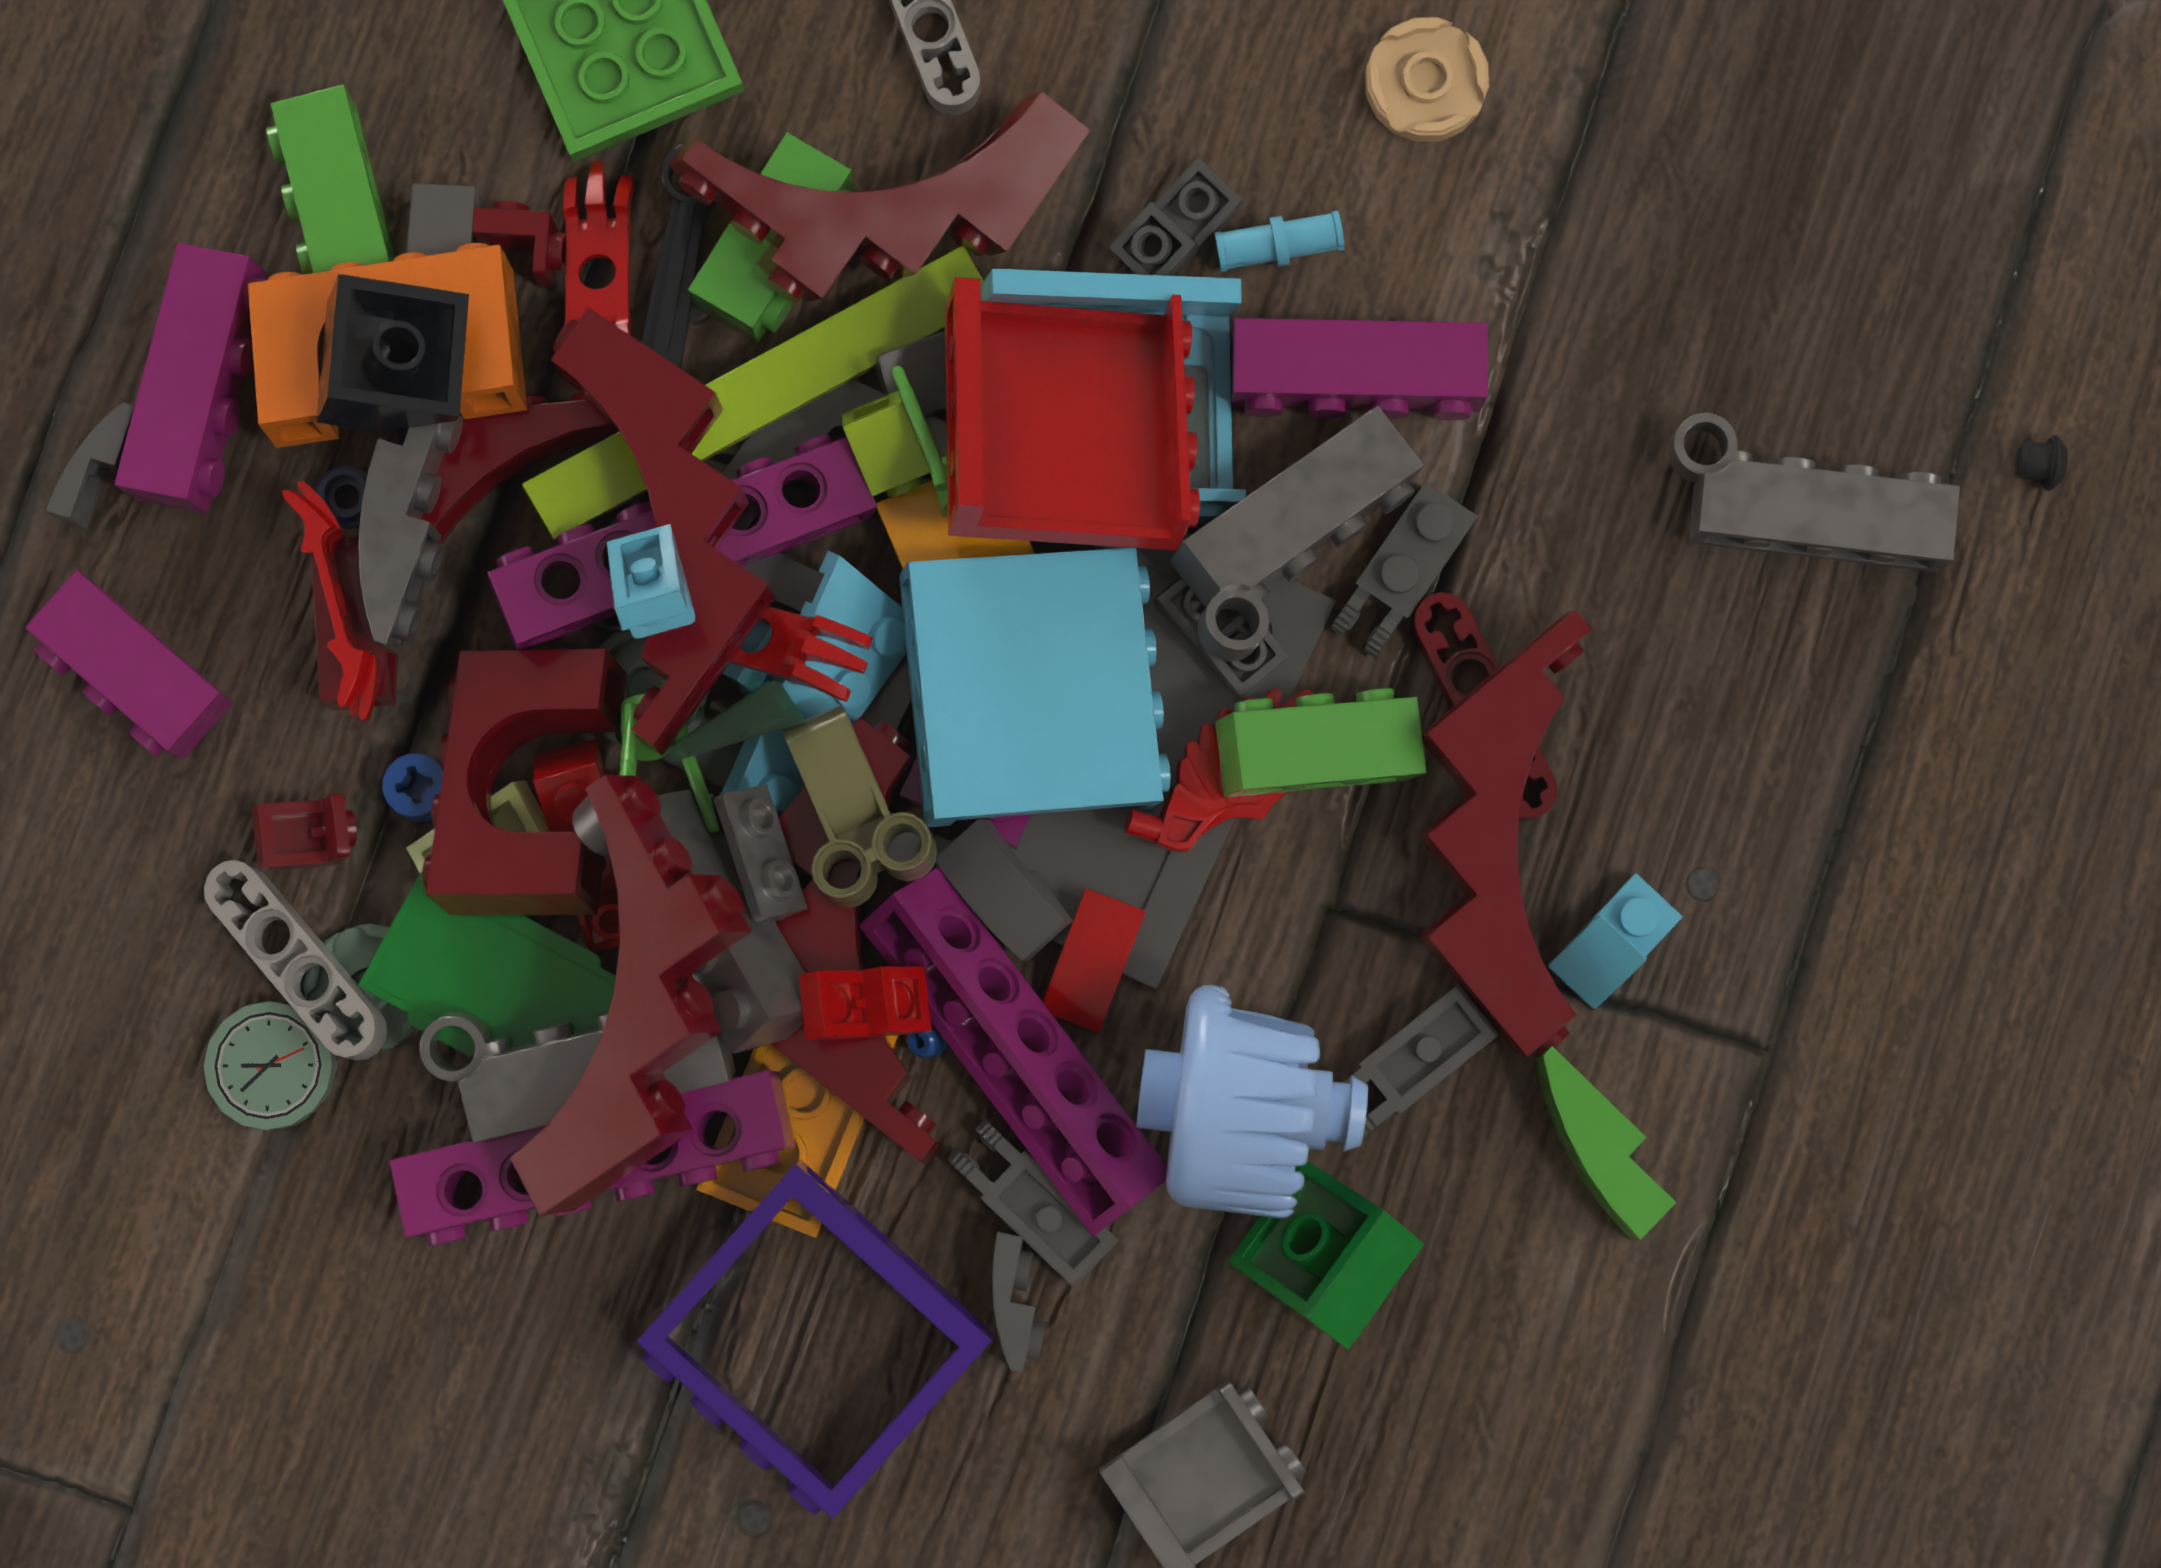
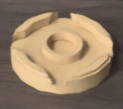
M1438 17L1412 18L1390 28L1374 47L1365 71L1366 98L1375 117L1393 134L1414 142H1440L1463 132L1479 115L1489 88L1488 62L1478 41L1467 31L1464 34L1460 29L1453 27L1451 22Z

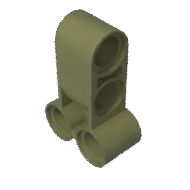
M843 704L782 730L830 841L818 850L813 858L811 869L814 882L830 902L846 908L860 906L872 896L876 889L877 873L883 870L897 880L908 882L920 879L930 872L937 856L935 840L923 820L913 814L901 812L891 815ZM908 832L921 837V850L912 860L898 862L889 858V845L893 838L899 834ZM844 859L858 861L861 864L862 870L860 878L854 885L849 888L838 889L829 884V872L834 864Z

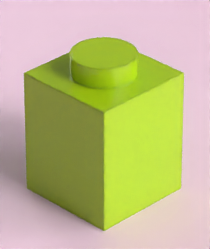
M899 390L841 414L842 427L872 496L886 491L888 497L905 494L923 483L921 476L931 473L899 395Z

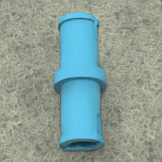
M1338 210L1328 214L1283 221L1282 215L1269 217L1270 224L1226 232H1215L1221 272L1276 261L1277 267L1290 265V258L1336 250L1338 252L1345 251L1342 224Z

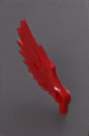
M1272 688L1264 698L1273 700L1274 709L1296 707L1295 698L1313 695V693L1309 689H1304L1280 705L1282 692L1279 689ZM1245 697V698L1243 699V701H1245V700H1252V699H1254V698H1253V697ZM1219 710L1216 721L1231 714V710ZM1207 723L1200 727L1198 743L1197 741H1191L1185 744V758L1177 761V784L1170 787V793L1160 812V816L1131 809L1125 821L1124 833L1151 841L1153 845L1163 850L1186 853L1190 852L1197 841L1209 829L1225 820L1234 818L1263 820L1274 803L1289 792L1224 798L1216 726L1214 728L1213 724Z

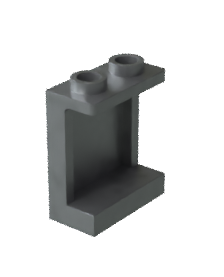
M762 785L741 789L717 796L715 804H713L714 811L720 825V830L728 842L752 918L757 922L773 918L777 922L807 909L768 786Z
M1226 1380L1099 1468L1100 1474L1163 1568H1196L1195 1565L1286 1501L1291 1498L1295 1500L1305 1493L1296 1480L1306 1473L1304 1467L1285 1440H1282L1275 1446L1272 1445L1259 1425L1269 1416L1248 1385L1236 1391L1233 1385Z

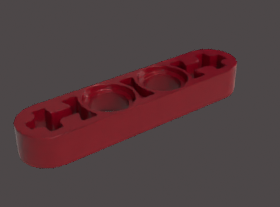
M1440 592L1429 595L1421 601L1412 619L1413 635L1449 707L1452 708L1466 696L1458 692L1453 685L1452 673L1455 667L1465 662L1476 663L1486 672L1487 677L1499 667L1469 608L1462 599L1451 593ZM1438 608L1442 615H1448L1453 612L1457 617V621L1453 624L1450 631L1457 647L1465 639H1469L1473 648L1458 651L1446 663H1442L1438 654L1446 653L1449 645L1440 631L1429 633L1425 626L1432 618V611L1430 609ZM1539 746L1534 755L1527 782L1534 783L1539 781L1543 791L1536 797L1538 805L1536 808L1531 809L1527 801H1522L1519 821L1523 822L1537 820L1552 808L1557 798L1558 788L1555 777Z

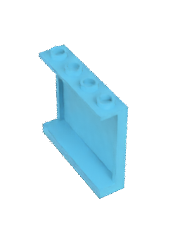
M1136 548L908 562L900 573L899 579L923 819L927 827L950 826L956 820L1128 806H1140V810H1150L1164 801L1163 792H1168L1170 788V766L1167 755L1165 753L1159 754L1156 734V729H1161L1163 725V702L1160 692L1158 690L1152 691L1149 666H1154L1156 663V639L1153 629L1145 628L1142 605L1149 601L1150 583L1146 566H1138Z

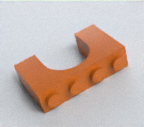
M469 243L458 247L454 252L435 255L416 252L404 253L389 262L370 265L345 262L333 266L330 271L305 275L296 272H280L270 276L266 281L248 283L258 424L276 448L339 439L337 425L316 423L327 300L338 274L469 294L460 413L464 420L527 410L514 271L500 245L490 246L484 243Z

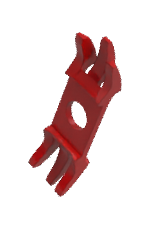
M593 161L591 165L585 198L587 219H580L578 177L568 178L565 183L563 201L566 226L564 326L573 319L579 321L586 310L590 308L631 335L630 235L634 176H620L614 198L616 218H608L604 161ZM594 258H605L611 261L616 269L613 281L602 289L588 288L580 281L581 268L587 261Z
M300 481L297 484L303 495L292 490L281 492L284 499L301 516L305 524L301 552L309 554L315 560L336 639L329 641L326 646L339 660L343 669L337 698L338 707L341 709L349 707L350 716L352 718L359 716L360 720L364 722L369 719L376 699L379 676L378 658L375 655H370V652L360 650L355 636L335 559V550L345 538L344 531L337 517L322 497L304 481Z
M768 607L759 620L770 623L772 628V636L767 646L755 653L744 652L740 647L729 662L730 664L784 678L791 684L814 688L836 699L847 702L851 693L848 687L804 664L806 661H814L865 673L868 666L867 661L842 648L818 639L816 636L832 638L863 649L870 648L873 638L856 629L819 615L813 618Z

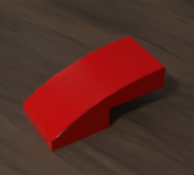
M1088 888L1085 889L1043 1000V1004L1053 1017L1100 1034L1146 914L1145 910Z
M881 966L866 970H818L798 974L805 1041L881 1037L932 1031L924 966Z

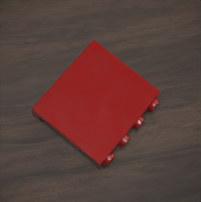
M954 278L945 308L948 536L1178 550L1188 527H1196L1200 512L1199 490L1197 488H1190L1189 470H1193L1196 463L1197 435L1196 432L1187 431V414H1190L1193 408L1195 383L1193 376L1185 375L1184 359L1189 357L1191 350L1192 324L1190 321L1182 320L1181 295L1172 294L1164 315L981 301L980 279Z

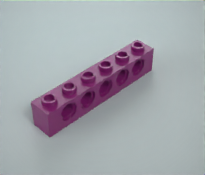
M829 434L821 435L796 446L794 450L797 456L776 464H773L771 457H763L736 469L735 472L738 478L731 481L742 487L749 502L748 505L757 514L758 523L748 530L741 531L731 528L717 550L742 567H746L871 519L878 506L870 493L847 437L832 442ZM790 481H804L814 489L816 502L806 508L794 507L785 500L782 487ZM650 501L634 505L618 513L616 517L619 523L598 531L594 530L592 524L582 525L557 536L556 539L559 545L537 554H534L532 547H524L507 553L496 560L498 568L488 572V581L516 650L531 649L617 616L614 606L611 574L605 568L602 559L608 552V541L656 528ZM566 570L578 579L580 586L573 596L566 599H556L548 595L543 589L542 582L544 578L552 571Z
M940 867L935 868L922 878L893 893L859 925L889 966L925 967L932 1024L1093 1237L1166 1182V1164L1140 1130L1136 1128V1125L978 916L954 888Z
M766 1070L732 1078L729 1082L681 1093L685 1102L684 1113L693 1131L672 1144V1151L665 1161L660 1164H655L650 1160L600 1194L615 1191L617 1202L655 1194L653 1181L678 1176L680 1187L718 1179L716 1166L741 1161L743 1172L781 1164L779 1152L796 1148L780 1073ZM719 1112L729 1114L736 1127L733 1141L723 1149L715 1148L709 1142L706 1135V1127L709 1120ZM547 1125L473 1143L472 1140L389 1160L405 1237L426 1236L428 1247L465 1239L467 1238L465 1226L489 1221L491 1232L530 1223L527 1211L535 1210L536 1207L529 1193L522 1187L519 1174L510 1158L546 1128ZM468 1172L478 1176L483 1188L480 1201L472 1208L465 1207L457 1195L458 1183ZM591 1200L575 1211L553 1215L557 1217L592 1209Z

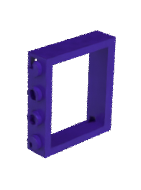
M799 1160L637 1342L647 1350L642 1355V1359L653 1372L667 1382H672L676 1377L695 1394L690 1402L704 1418L717 1427L725 1421L744 1438L739 1443V1447L755 1464L766 1471L774 1465L792 1482L788 1487L789 1493L800 1505L814 1515H817L822 1509L833 1519L992 1341L994 1333L804 1161ZM792 1197L958 1345L835 1485L830 1483L669 1337L672 1331Z

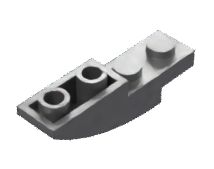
M462 417L452 422L411 427L408 430L403 446L378 438L368 470L359 529L361 588L373 640L385 651L396 655L399 654L403 641L411 642L417 633L423 612L422 605L417 604L425 580L432 582L435 579L443 560L444 545L439 544L441 535L430 522L420 518L423 512L431 513L438 500L442 480L436 474L444 452L451 454L458 444L463 427Z

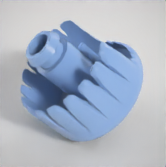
M1204 985L1196 989L1189 997L1180 1053L1145 1049L1136 1128L1170 1132L1166 1185L1170 1197L1176 1203L1186 1207L1274 1218L1289 1217L1295 1212L1293 1207L1297 1204V1200L1292 1197V1194L1301 1190L1304 1185V1176L1300 1172H1296L1295 1169L1296 1166L1304 1165L1307 1162L1309 1149L1324 1150L1326 1141L1342 1143L1343 1152L1361 1146L1366 1120L1368 1085L1352 1075L1349 1084L1333 1082V1072L1307 1069L1308 1063H1315L1320 1057L1319 1041L1313 1037L1314 1030L1307 1024L1266 1014L1233 1009L1230 1005L1232 1003L1231 999L1228 997L1230 994L1225 988L1217 985Z

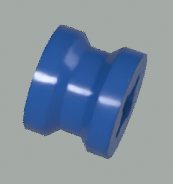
M407 754L397 758L387 768L383 777V793L387 803L397 813L415 822H431L432 802L435 795L440 794L442 765L433 758L423 754ZM414 774L415 780L411 783L410 788L403 789V787H408Z

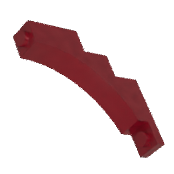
M588 308L579 321L575 319L569 321L560 331L553 345V352L555 354L551 361L560 376L585 395L611 421L631 449L648 490L656 528L668 524L671 525L695 611V621L692 624L647 636L641 656L650 670L665 679L666 683L661 689L653 686L640 700L633 714V718L638 722L633 727L632 732L643 744L663 756L775 597L765 581L717 550L749 502L742 487L692 455L723 411L716 392Z
M1576 610L1562 614L1422 732V741L1454 779L1466 796L1420 833L1418 837L1466 893V896L1418 936L1513 1051L1526 1057L1534 1051L1538 1056H1541L1551 1046L1554 1048L1558 1046L1569 1034L1565 1025L1577 1015L1556 987L1540 957L1527 921L1520 889L1517 860L1518 823L1525 784L1534 755L1545 730L1565 698L1543 670L1549 667L1556 674L1569 665L1584 651L1578 641L1592 630Z
M859 717L852 726L889 808L912 768L913 761L910 755L905 752L911 743L883 720H880L875 727H872ZM804 786L778 820L793 865L812 879L802 891L807 909L779 920L777 926L806 973L818 970H865L862 956L861 928L859 927L861 924V905L851 908L835 905L825 897L813 879L811 870L813 858L818 850L830 841L807 788ZM853 859L838 861L829 872V884L838 889L851 887L860 878L861 864ZM803 1023L789 1038L770 1043L924 1165L940 1147L941 1144L929 1135L937 1125L908 1101H905L899 1110L891 1105L912 1077L894 1051L887 1036L805 1041Z

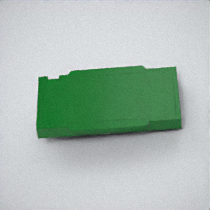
M421 872L359 982L358 987L408 1013V1023L422 1032L432 1022L447 1013L465 1011L476 1015L487 1025L492 1039L508 1036L511 1047L535 1041L533 1030L556 1023L571 1021L573 1031L598 1026L596 1015L607 1012L610 1009L615 990L616 975L600 967L601 959L595 953L524 915L448 914L426 895L423 873ZM457 1026L442 1028L437 1040L474 1058L475 1043L472 1036L465 1029Z

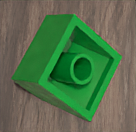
M1307 1160L1304 1165L1296 1166L1295 1169L1296 1172H1300L1304 1176L1302 1189L1292 1194V1197L1297 1200L1296 1206L1293 1207L1295 1212L1285 1218L1260 1216L1227 1262L1310 1324L1349 1350L1421 1250L1424 1243L1385 1210Z

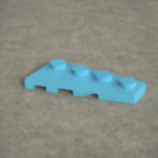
M827 551L819 569V572L823 573L824 576L813 602L805 601L800 615L813 618L819 615L871 636L873 640L869 649L856 647L824 636H816L818 639L842 648L867 661L865 673H859L825 663L805 662L804 665L848 687L851 693L847 702L808 686L791 684L786 679L773 675L769 685L774 687L767 707L762 717L754 718L721 793L767 785L778 818L805 786L782 730L840 704H843L853 725L862 716L907 653L902 607L840 555L831 551Z

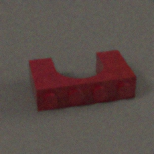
M606 648L460 651L457 674L452 675L448 686V698L452 708L449 733L442 737L440 744V761L443 767L440 794L435 795L431 807L432 824L435 829L432 854L426 857L423 865V884L426 889V895L448 914L597 915L604 856L589 849L580 840L576 832H514L498 828L491 811V792L496 775L506 759L516 749L534 738L554 733L620 732V706L624 700L627 673Z

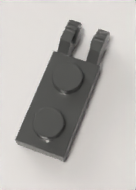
M1425 481L1353 587L1356 591L1334 621L1331 629L1343 636L1346 631L1352 629L1360 617V611L1367 600H1372L1389 612L1382 623L1375 626L1366 640L1367 645L1364 651L1376 658L1401 620L1406 623L1478 516Z
M1459 984L1357 1064L1359 1070L1352 1076L1364 1083L1370 1081L1385 1100L1371 1112H1366L1363 1137L1393 1113L1397 1116L1400 1115L1499 1035ZM1350 1077L1347 1078V1079H1346L1344 1082H1342V1083H1348V1084H1349Z
M984 1119L974 1129L979 1134V1139L993 1152H998L1011 1166L993 1184L980 1171V1166L967 1153H961L956 1148L947 1160L983 1194L980 1198L1075 1288L1119 1240L1106 1228L1093 1237L1039 1164L1026 1151L1021 1154Z

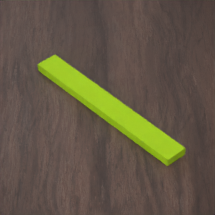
M961 246L920 268L916 275L904 277L706 384L707 387L716 392L723 411L692 455L701 461H705L876 368V357L878 355L945 330V308L954 278L980 279V292L981 285L984 282L965 247ZM619 432L522 484L523 490L553 542L557 541L556 538L560 534L589 524L648 492L636 458Z

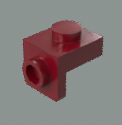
M515 201L494 202L492 209L474 208L472 233L478 243L490 246L500 245L503 251L533 252L532 270L540 288L553 289L555 270L564 271L566 267V234L558 233V228L550 212L530 211L528 205Z
M343 793L329 794L322 800L257 804L252 808L258 871L335 866L350 856V848H353L356 844L357 825L355 815L351 809L346 810Z

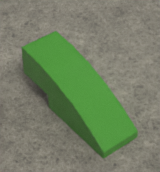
M1551 1046L1541 1056H1537L1535 1062L1543 1097L1557 1135L1577 1174L1600 1207L1630 1240H1641L1676 1204V1201L1629 1157L1647 1137Z

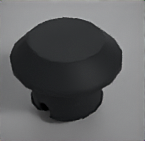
M2052 435L2046 444L2027 441L2017 450L2015 472L2020 479L2041 481L2045 491H2052L2063 481L2068 463L2066 445L2058 435Z

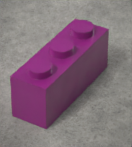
M78 570L72 574L25 626L30 633L41 641L34 649L37 655L62 675H65L70 668L76 671L88 682L81 692L109 716L117 709L121 710L136 723L128 733L157 757L166 749L168 752L184 759L234 703L99 585Z

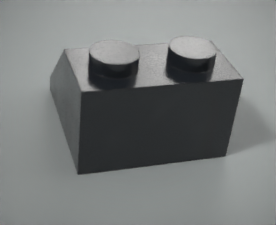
M338 274L327 300L316 423L384 432L457 421L460 417L469 294Z

